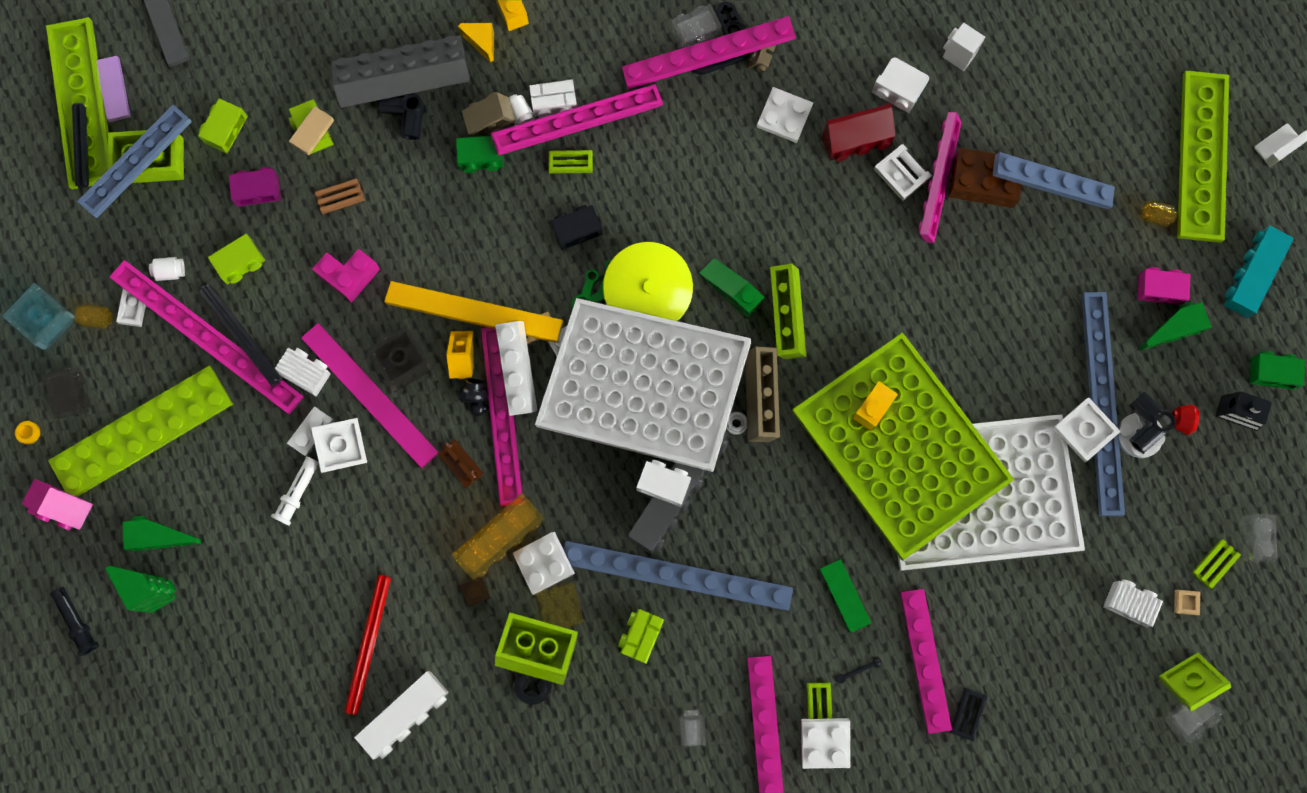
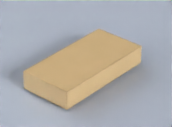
M314 106L289 140L290 144L310 155L334 122L333 117Z

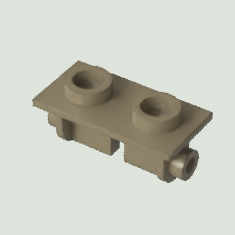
M776 45L751 52L748 56V61L750 62L747 69L755 66L757 67L756 70L760 73L768 70L772 55L766 53V50L773 53Z

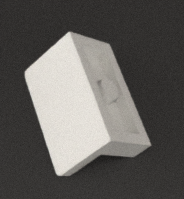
M1285 124L1257 144L1254 149L1269 167H1272L1307 141V130L1298 136L1289 124Z

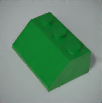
M114 566L105 568L127 610L153 613L177 599L174 594L176 588L169 579L166 580V578Z

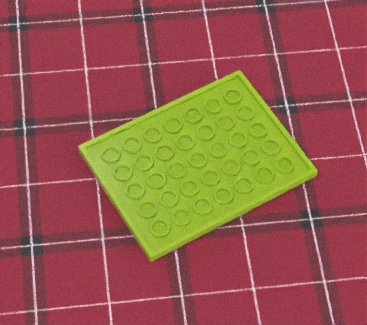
M903 332L792 410L902 561L1015 480ZM880 381L898 395L877 426L870 431L855 421L853 417L875 385Z

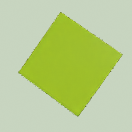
M1199 653L1194 654L1159 676L1161 682L1191 712L1231 688L1230 682Z

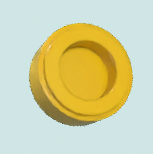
M31 421L21 422L15 429V437L21 443L33 444L40 437V428Z

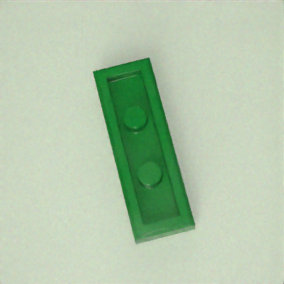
M840 559L819 569L849 633L871 624L842 560Z

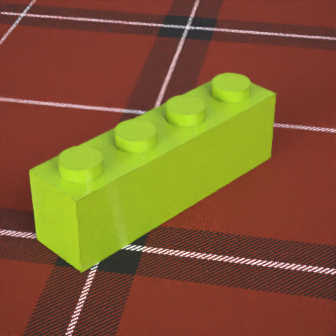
M793 264L770 267L777 356L783 359L806 357L799 269Z

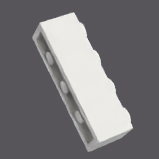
M524 321L497 324L495 326L509 415L538 411Z
M427 671L354 738L372 759H376L379 756L383 759L393 750L391 745L396 740L402 742L411 733L409 728L415 723L419 726L429 717L427 712L433 706L437 709L447 700L445 695L449 692L430 671Z

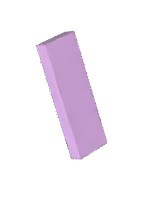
M113 56L97 60L107 121L110 123L131 118L120 58Z

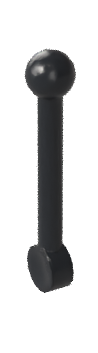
M875 658L873 662L844 675L838 674L836 680L838 683H844L849 677L874 666L880 667L882 661L879 658Z

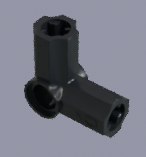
M410 93L379 100L381 113L402 115L401 138L408 140L420 139L425 105L419 95ZM419 103L415 109H409L411 104Z
M1145 391L1129 405L1146 423L1129 439L1131 445L1137 451L1144 454L1166 433L1173 429L1175 418L1171 413L1164 411ZM1157 419H1163L1166 422L1167 426L1165 429L1158 426Z

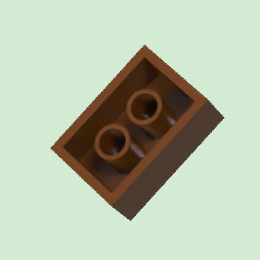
M959 148L953 160L948 197L1014 208L1020 201L1022 184L993 176L995 153Z

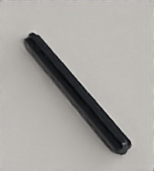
M209 284L203 285L200 294L268 383L271 386L279 385L282 376L213 287Z

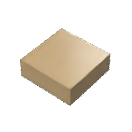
M1175 590L1174 613L1200 615V592Z

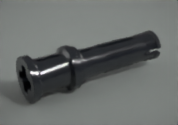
M65 587L52 591L50 596L53 598L70 630L68 636L74 640L79 649L78 655L85 656L100 646L99 643L95 642L89 632V625L82 622Z

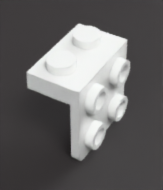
M892 58L882 75H879L871 93L910 113L928 83L929 76L898 58Z

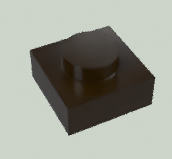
M482 576L460 585L468 607L490 599Z

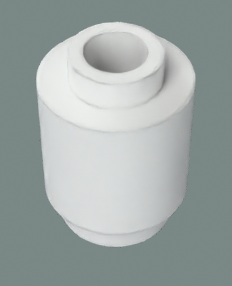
M515 94L509 97L516 120L514 122L515 125L534 120V113L522 95Z
M177 257L153 259V262L149 264L150 276L154 277L156 281L179 279V277L185 276L183 259H177Z

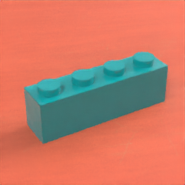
M1268 226L1263 231L1259 230L1252 240L1255 243L1253 248H1250L1243 258L1246 261L1243 268L1240 267L1234 275L1236 280L1234 286H1230L1224 295V298L1227 300L1223 306L1246 318L1256 314L1294 238L1272 226Z

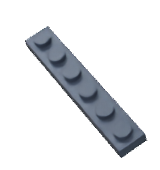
M172 105L77 202L95 218H98L192 121L177 107Z
M999 152L995 155L993 176L1100 208L1109 209L1113 207L1114 186Z

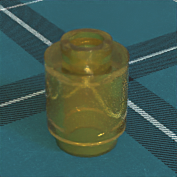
M1153 200L1151 202L1146 201L1141 212V218L1145 219V222L1164 227L1173 224L1177 216V211H1174L1173 205Z
M84 304L83 306H78L75 311V321L83 327L106 329L112 323V312L105 306Z

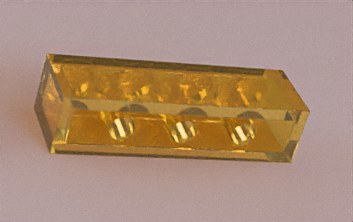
M521 493L451 555L473 580L477 577L480 578L486 574L490 565L504 558L507 550L512 546L515 547L520 544L524 539V535L529 531L537 529L544 517L527 497Z

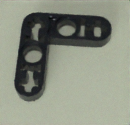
M730 2L721 3L717 8L716 15L724 36L729 34L728 30L732 27L737 28L739 31L744 30L735 6ZM723 9H726L728 12L731 11L729 16L730 22H728L726 14H722ZM750 53L728 59L724 62L714 63V65H708L704 68L694 69L693 71L696 74L704 75L745 61Z

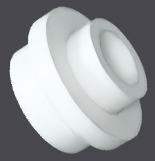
M740 412L730 413L726 429L734 435L742 434L747 429L746 416ZM739 420L741 425L734 427L732 421Z

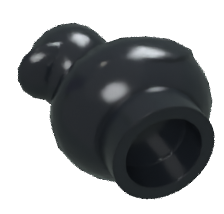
M475 378L466 379L465 385L458 392L460 402L472 403L470 411L474 416L483 415L486 409L489 408L488 405L483 403L488 396L486 389L483 387V381Z

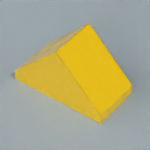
M461 23L458 26L460 35L491 63L494 60V30L492 23Z

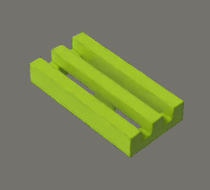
M549 151V174L593 173V151ZM553 157H588V160H553ZM553 165H588L586 167H553Z
M1221 539L1192 572L1208 589H1212L1241 556L1240 553L1233 550L1234 548L1231 545L1228 546L1224 539ZM1221 548H1224L1225 551L1218 557V559L1202 576L1200 574L1201 571L1208 565V563L1221 550ZM1230 554L1231 557L1229 558V560L1222 566V568L1216 573V575L1210 581H1207V579L1212 575V573Z
M807 683L808 719H813L812 688H816L817 719H822L821 688L826 689L827 719H832L831 683Z

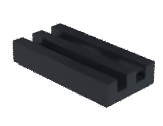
M964 688L950 733L974 742L988 696ZM972 695L961 731H958L968 696ZM980 698L981 700L976 712V716L970 734L968 735L966 734V730L971 718V714L976 699Z

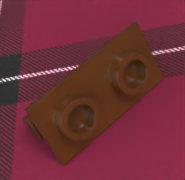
M453 440L451 443H445L441 447L442 450L437 453L465 488H468L484 474L456 440Z

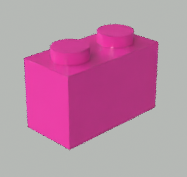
M1157 267L1146 268L1139 274L1137 300L1182 305L1190 300L1191 274H1185L1181 270L1160 271V268Z

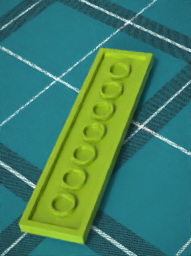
M88 17L46 25L68 185L72 190L78 189L75 185L73 104L82 103L86 107L89 186H93L108 171L109 130L98 72V56L93 22Z
M1185 71L1183 73L1178 239L1222 243L1225 240L1229 75Z
M209 365L48 461L64 491L78 497L232 406L233 403L213 368Z

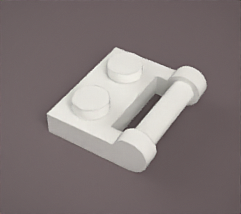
M904 144L900 145L874 167L876 173L902 201L932 178L929 171L925 172L907 152ZM900 157L919 178L916 180L897 158Z

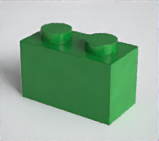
M491 136L456 138L457 162L460 171L464 170L466 173H474L477 169L497 171L499 168L504 167L503 154L498 156Z
M1261 351L1251 358L1250 384L1291 390L1304 386L1305 359H1298L1296 355L1292 354L1277 356L1274 355V352Z

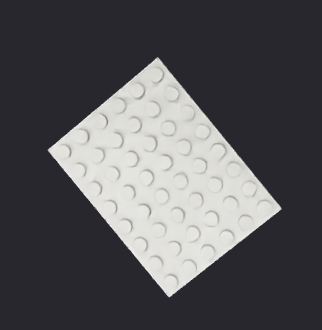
M576 298L535 425L538 428L713 472L750 348L751 338Z
M1062 414L973 424L1015 480L902 561L898 556L900 571L1085 551L1068 446L1053 429L1063 419Z

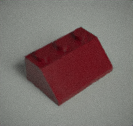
M891 103L827 121L822 139L829 160L843 161L852 154L857 153L858 156L867 154L870 149L878 148V150L888 148L895 137Z

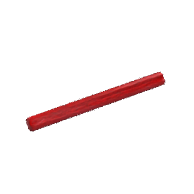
M379 575L377 577L345 707V713L350 715H357L391 581V578L388 576Z

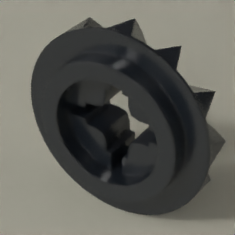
M518 673L514 682V690L522 702L536 705L547 699L551 693L552 682L542 679L537 685L540 694L534 690L525 693L529 686L526 677L532 681L539 680L540 678Z

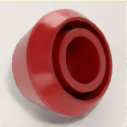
M1195 405L1179 406L1171 412L1175 418L1174 428L1185 435H1190L1196 431L1200 413Z

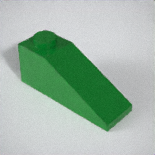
M715 258L699 273L747 319L763 303L764 296Z
M1191 301L1180 305V309L1173 313L1140 346L1141 351L1203 333L1212 328L1203 303L1193 304Z
M145 516L131 517V521L122 522L123 547L127 551L201 544V539L147 520Z

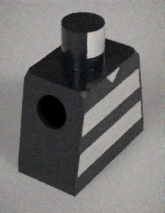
M1240 391L1222 395L1215 417L1258 431L1266 424L1272 403Z

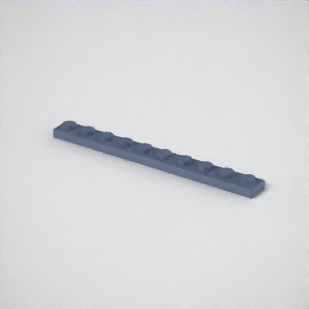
M1084 292L1081 296L1089 396L1096 406L1118 428L1107 293ZM1117 434L1094 455L1099 517L1125 515L1119 436Z
M569 541L565 543L564 552L572 567L786 611L790 609L792 587Z

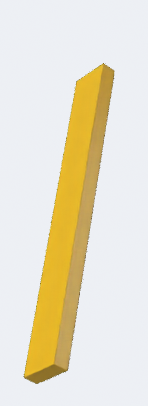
M393 281L390 282L384 301L387 305L496 329L495 325L524 321L526 336L558 343L564 323L563 320Z

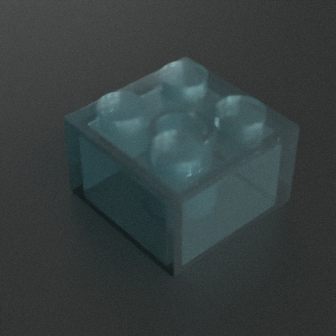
M33 283L2 316L35 346L45 351L78 318L36 283Z

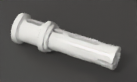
M306 456L286 495L281 496V503L275 514L271 515L272 518L290 526V519L296 508L300 507L299 500L319 465L318 461Z

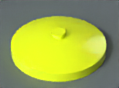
M655 242L636 243L620 251L609 263L603 279V295L606 305L673 321H678L689 307L693 293L692 276L686 262L670 247Z

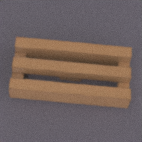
M358 179L315 192L322 214L365 201ZM354 186L356 187V188H353V189H350V190H347V191H344V192H341V193H338V194H335V195H332V196H329V197L322 198V197H324V196H327V195H330V194H333V193H336V192H339V191H342V190H345V189H348V188H351V187H354ZM358 193V196L328 206L324 205L326 203Z

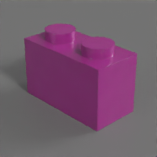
M265 167L253 172L242 170L236 172V174L229 175L231 200L237 207L281 201L279 176L274 169Z

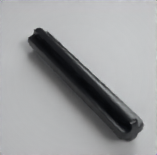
M75 103L72 105L75 185L78 188H87L89 186L86 107L82 103Z

